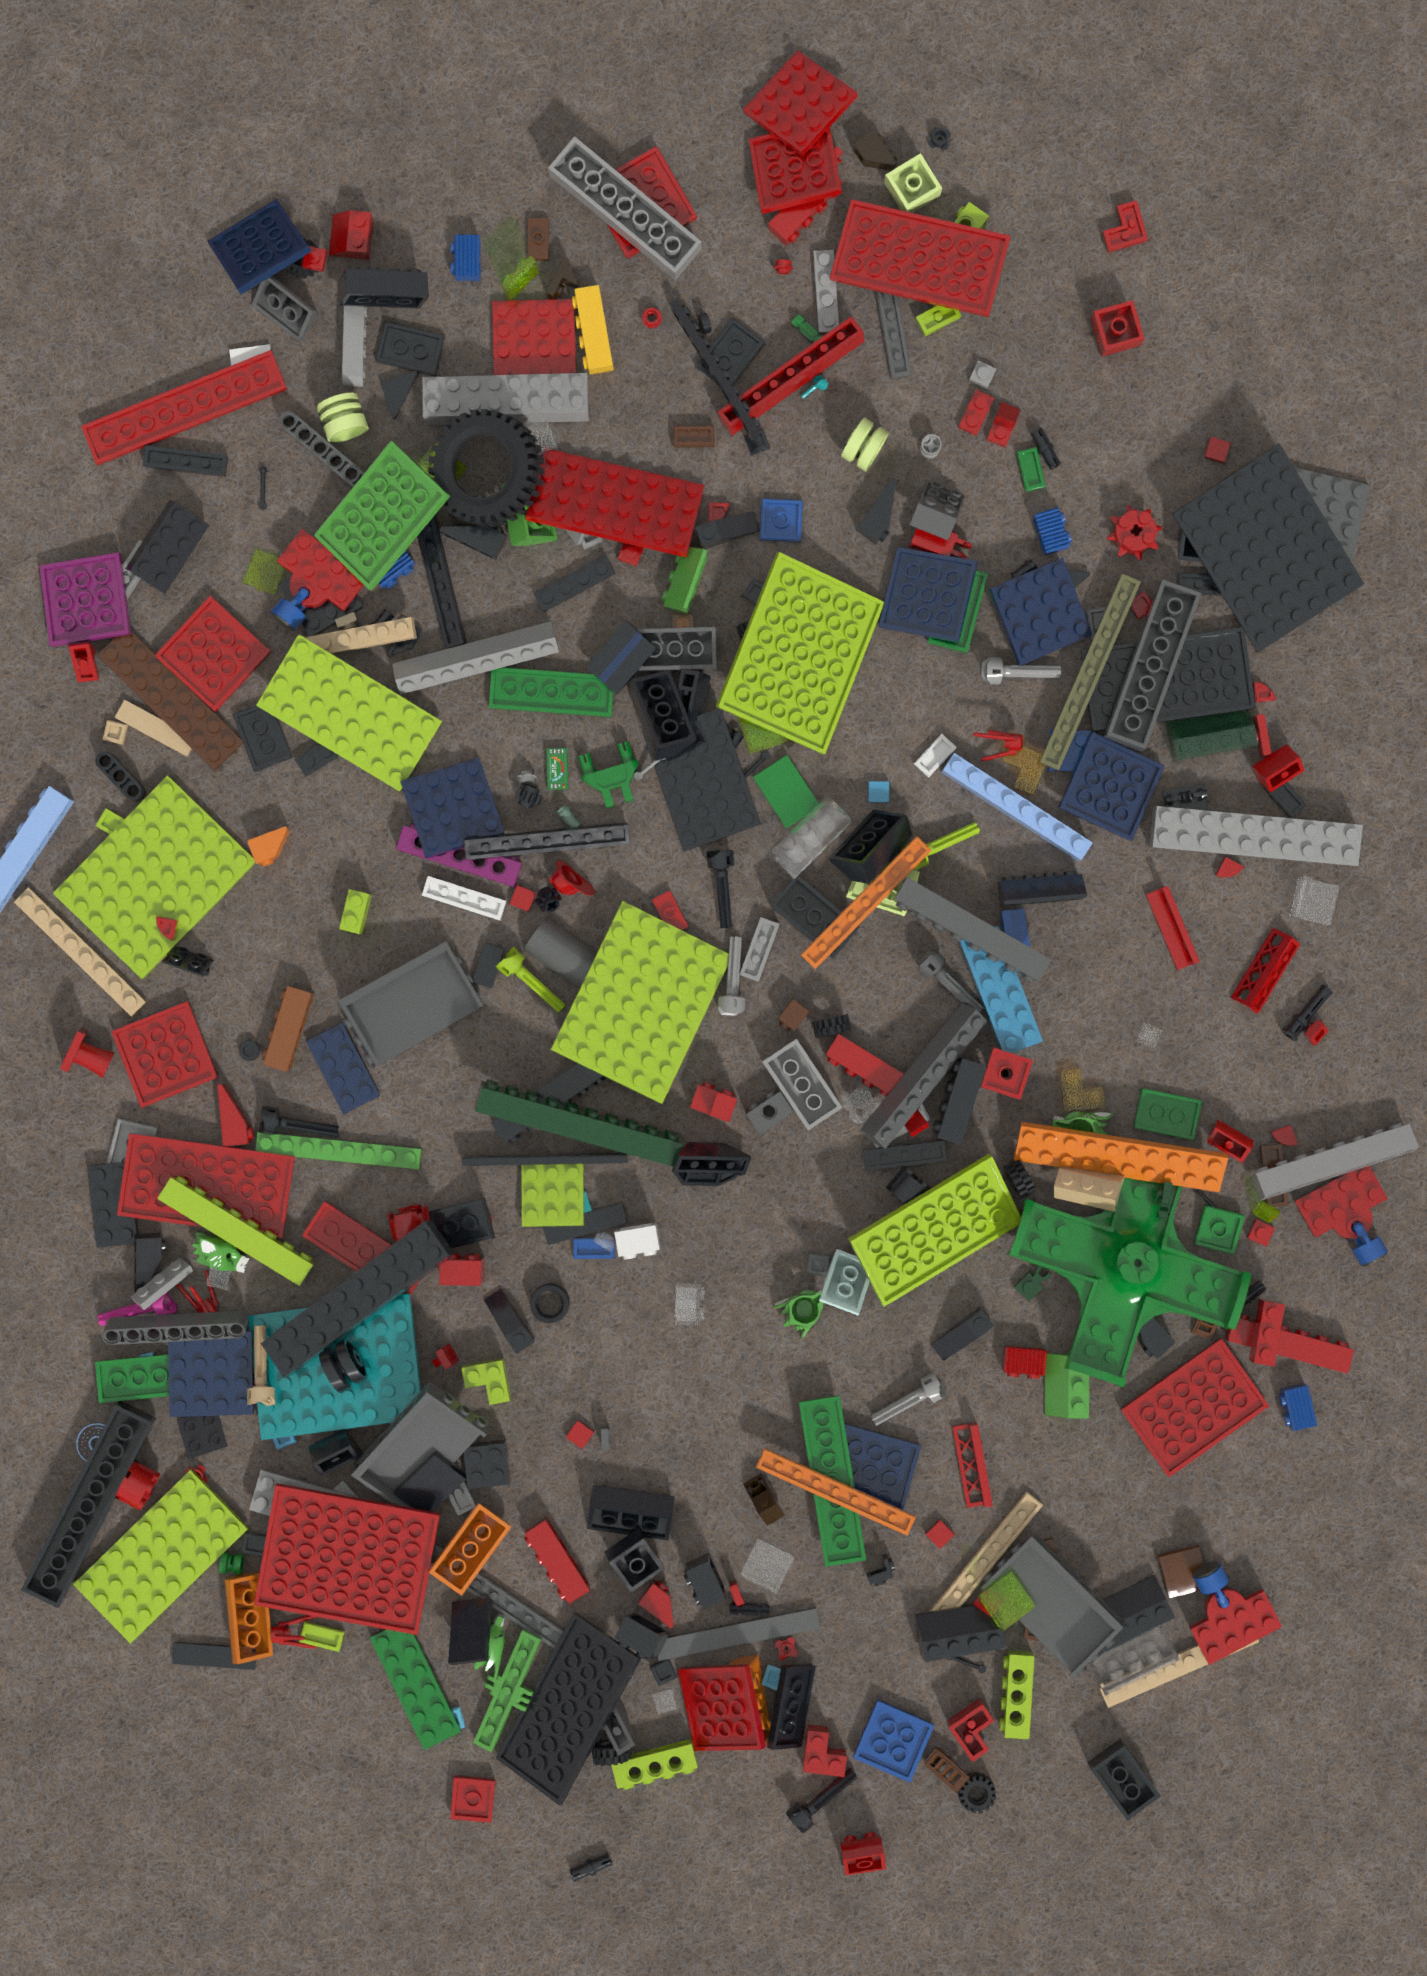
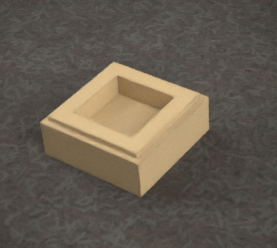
M107 720L102 740L124 745L128 725Z

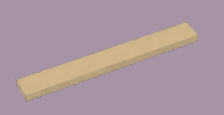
M1026 1491L929 1612L962 1606L1043 1504Z

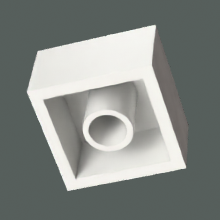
M656 1222L619 1228L614 1232L618 1257L623 1256L624 1260L636 1258L638 1253H644V1256L654 1255L657 1250H660Z

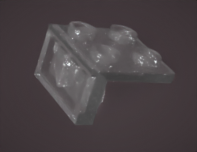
M1308 876L1298 877L1290 917L1330 926L1339 886L1312 880V877Z

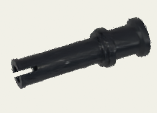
M1322 985L1299 1014L1293 1015V1020L1286 1028L1281 1030L1282 1033L1296 1042L1298 1040L1297 1037L1304 1028H1308L1310 1019L1333 992L1325 985Z

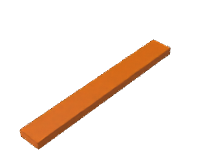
M916 836L807 947L801 956L816 969L932 850Z
M765 1447L756 1464V1468L904 1535L908 1536L916 1518L915 1515Z

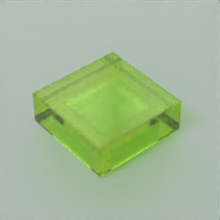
M1262 1201L1255 1206L1252 1213L1270 1223L1279 1216L1280 1210Z

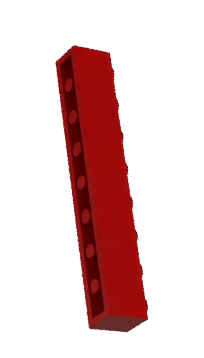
M852 316L740 395L738 398L740 401L744 400L750 410L748 412L750 417L757 419L864 342L863 330ZM729 404L718 411L720 422L731 436L744 428Z

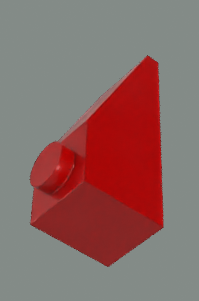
M218 1084L223 1146L250 1144L251 1139H254L253 1127H250L247 1118L226 1084Z

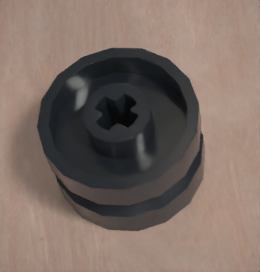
M343 1339L336 1343L335 1350L327 1348L319 1353V1360L323 1371L337 1392L343 1393L351 1388L352 1382L359 1384L368 1378L365 1365L359 1353L348 1339Z

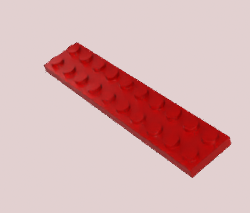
M269 350L82 425L81 428L95 463L99 466L141 449L145 445H151L288 389L273 352Z

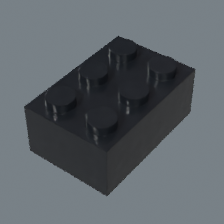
M1121 1739L1087 1762L1093 1774L1127 1821L1161 1797L1156 1787Z

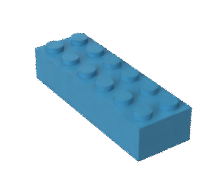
M961 940V942H958L999 1049L1014 1053L1042 1042L1041 1034L1016 971L1012 973L1004 968L1005 964L1000 961L996 963L990 961L985 957L987 954L980 950L978 953L967 947L968 943Z

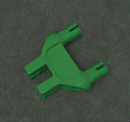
M630 741L624 742L626 751H624L622 743L617 744L622 759L621 764L597 771L594 769L590 753L585 754L586 763L583 755L578 756L583 772L581 780L602 793L607 809L615 807L610 790L620 787L625 802L634 801L629 784L639 762L633 757Z

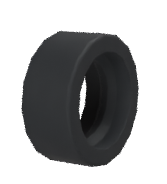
M554 1283L538 1287L532 1294L530 1301L534 1317L540 1322L547 1324L556 1323L563 1319L570 1305L566 1290ZM547 1291L556 1292L562 1299L561 1310L555 1315H545L538 1307L539 1297Z

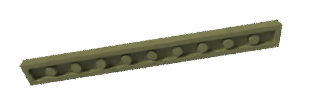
M1121 574L1039 763L1059 771L1141 581Z

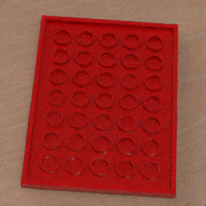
M276 1483L254 1605L418 1635L429 1578L428 1570L431 1567L440 1513Z

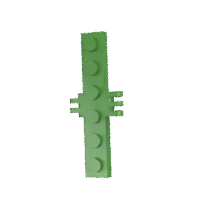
M523 1629L503 1675L498 1673L497 1678L494 1679L493 1674H488L487 1679L493 1683L485 1681L483 1686L490 1689L489 1694L493 1698L475 1737L474 1744L492 1752L512 1707L514 1706L522 1711H526L527 1706L521 1703V1701L529 1704L531 1699L524 1694L532 1696L534 1691L522 1684L542 1637Z

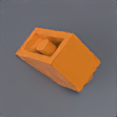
M284 826L247 841L256 864H262L265 867L274 863V859L279 857L290 833L289 827Z

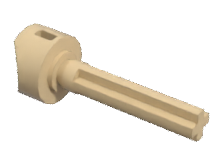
M264 1325L254 1326L255 1386L247 1389V1405L256 1404L258 1401L266 1406L275 1405V1388L266 1386L267 1352L261 1345L266 1340V1326Z

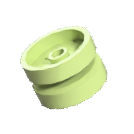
M864 417L849 437L841 457L851 462L861 453L857 460V467L866 472L881 450L889 432L879 427L872 436H869L873 430L874 423Z

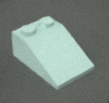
M836 1249L819 1299L823 1303L855 1315L860 1313L870 1282L857 1256Z

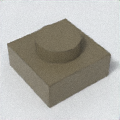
M352 612L335 619V622L340 630L356 628L355 624H358L359 620L357 615Z

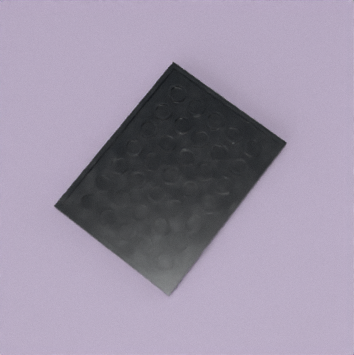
M1280 443L1172 513L1258 653L1364 584Z

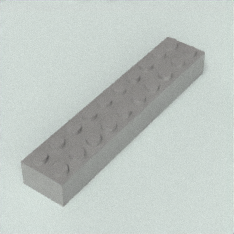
M1153 806L1149 847L1358 866L1363 825Z

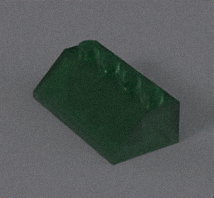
M1248 710L1166 722L1173 763L1258 746L1255 725Z

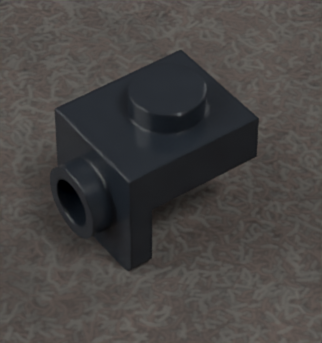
M886 1554L882 1555L886 1567L866 1573L870 1585L879 1586L886 1583L887 1579L893 1578L892 1571L895 1570L892 1558L887 1559Z

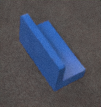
M1024 909L1000 911L1002 932L1030 947Z

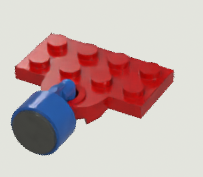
M301 529L277 560L279 565L293 574L290 579V592L293 598L290 602L281 598L270 613L272 618L291 632L296 631L306 618L302 613L306 607L316 608L328 600L344 612L364 587V584L322 543Z
M1370 1166L1348 1172L1294 1201L1314 1238L1333 1229L1337 1235L1353 1239L1357 1247L1352 1249V1252L1360 1266H1367L1387 1255L1388 1250L1380 1236L1371 1239L1367 1233L1372 1225L1373 1218L1370 1208L1388 1199Z
M1217 1561L1207 1562L1194 1571L1193 1579L1202 1594H1210V1596L1205 1601L1204 1607L1207 1618L1189 1626L1208 1665L1282 1627L1263 1589L1243 1598L1232 1587L1224 1588L1229 1579L1221 1563Z

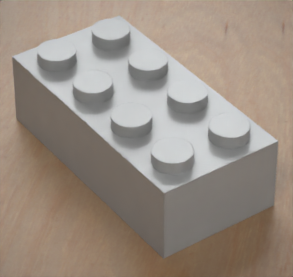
M797 1039L762 1061L807 1130H810L842 1108Z

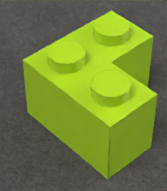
M504 1357L462 1366L465 1388L486 1385L489 1405L511 1400Z

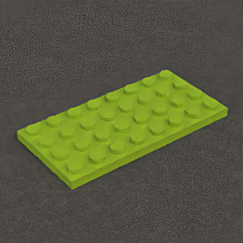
M300 634L256 705L398 791L402 789L400 781L408 779L442 723L440 719Z
M987 1154L851 1236L848 1240L880 1303L885 1307L1018 1226L1021 1216L993 1157Z
M191 1469L73 1585L131 1644L249 1527Z

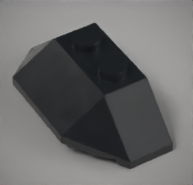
M688 1142L678 1153L672 1171L679 1182L685 1186H719L733 1180L738 1175H745L752 1157L725 1143Z

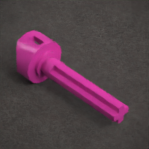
M166 1292L145 1310L135 1303L98 1314V1323L104 1326L107 1320L113 1317L138 1316L151 1311H155L157 1315H168L175 1313L178 1305Z

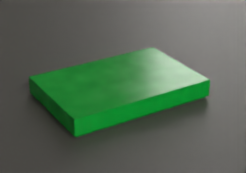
M787 755L753 777L786 829L821 807Z
M1141 1088L1133 1128L1195 1140L1203 1100Z

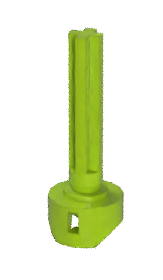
M973 822L927 843L926 845L932 851L914 869L918 870L929 865L928 856L978 834L980 829L977 823Z
M513 947L506 954V959H503L496 968L506 977L515 973L519 979H522L559 1013L565 1004L522 965L525 956Z

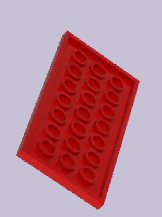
M851 199L830 280L989 317L1011 236Z
M545 448L543 453L545 463L540 464V467L545 469V475L538 476V479L543 480V485H536L535 490L540 492L538 498L533 495L531 496L530 500L534 504L532 507L528 506L526 513L527 521L687 557L704 491L703 484Z
M129 1133L117 1215L202 1227L157 1199L172 1176L177 1178L179 1175L188 1181L187 1185L192 1188L197 1186L206 1192L205 1196L210 1199L215 1197L224 1203L223 1207L230 1210L233 1208L242 1214L241 1218L248 1221L251 1219L259 1224L258 1228L266 1232V1230H269L277 1235V1238H283L295 1156Z

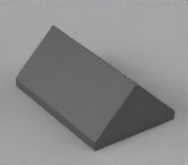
M272 276L260 283L252 302V306L299 342L302 341L319 319L318 314L311 306Z

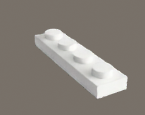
M430 876L427 877L422 896L500 921L507 902Z

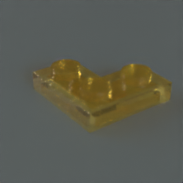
M1023 747L1022 751H1017V755L1003 757L1002 762L1020 768L1013 788L1030 795L1034 794L1045 766L1039 763L1043 754Z
M1080 1068L1059 1070L1064 1112L1105 1107L1103 1087L1083 1089Z

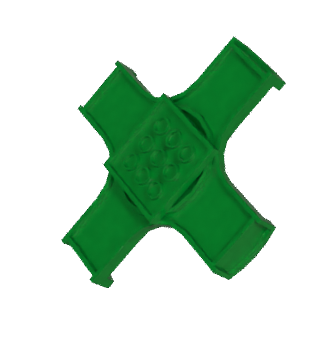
M1130 1178L1124 1179L1115 1212L1104 1210L1101 1213H1097V1215L1080 1217L1034 1203L1035 1201L1029 1199L1023 1200L1024 1209L1011 1250L1007 1251L1006 1255L1052 1270L1065 1277L1074 1287V1292H1077L1080 1303L1079 1322L1064 1369L1083 1373L1115 1384L1118 1387H1124L1126 1382L1124 1378L1142 1326L1154 1316L1167 1312L1184 1314L1229 1330L1236 1329L1246 1300L1252 1274L1199 1258L1188 1252L1178 1240L1174 1227V1214L1182 1186H1172L1167 1219L1156 1218L1158 1199L1155 1198V1193L1160 1183Z

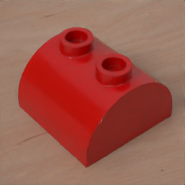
M875 1832L866 1833L863 1839L857 1840L856 1836H846L844 1842H840L845 1876L886 1869L882 1839Z

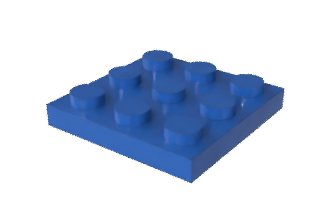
M877 1699L855 1749L853 1758L910 1783L935 1725L930 1721Z

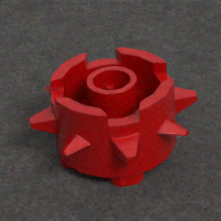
M1127 505V511L1122 517L1111 516L1110 520L1115 527L1113 533L1106 538L1107 540L1114 541L1115 546L1119 548L1117 556L1121 557L1126 553L1128 555H1135L1138 561H1140L1142 553L1147 548L1158 549L1159 546L1155 542L1157 532L1162 529V526L1155 524L1154 519L1151 517V509L1146 511L1133 510L1131 505ZM1132 529L1138 531L1137 536H1135V534H1131Z

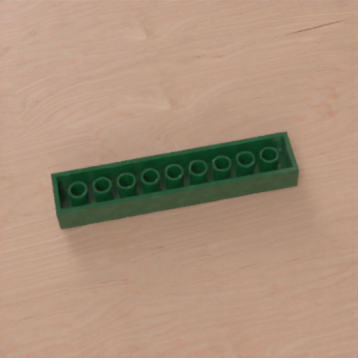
M487 1079L486 1082L481 1081L474 1104L475 1112L672 1167L683 1146L680 1137L677 1136L675 1131L668 1129L665 1132L657 1130L658 1127L650 1124L641 1126L638 1125L637 1121L629 1118L623 1121L618 1119L617 1115L606 1113V1115L598 1114L596 1109L586 1107V1110L578 1108L579 1105L572 1102H566V1104L559 1103V1099L547 1096L546 1099L538 1097L539 1094L528 1090L526 1093L518 1091L519 1088L512 1085L502 1087L498 1085L497 1081Z

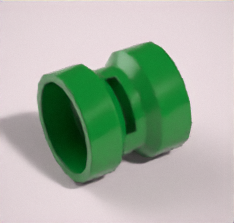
M221 1554L219 1572L221 1574L233 1572L234 1575H241L244 1555Z

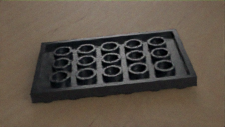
M719 708L697 716L692 726L696 736L695 742L677 755L661 760L654 765L684 852L762 825L723 710ZM644 735L650 755L652 757V760L654 761L655 759L649 746L646 735Z

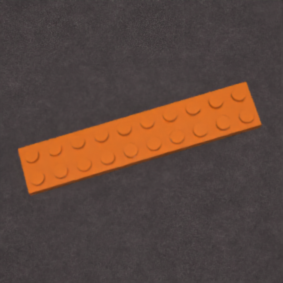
M1021 1122L1014 1160L1053 1167L1062 1166L1123 1175L1124 1178L1156 1183L1168 1182L1173 1183L1175 1186L1220 1192L1228 1154Z

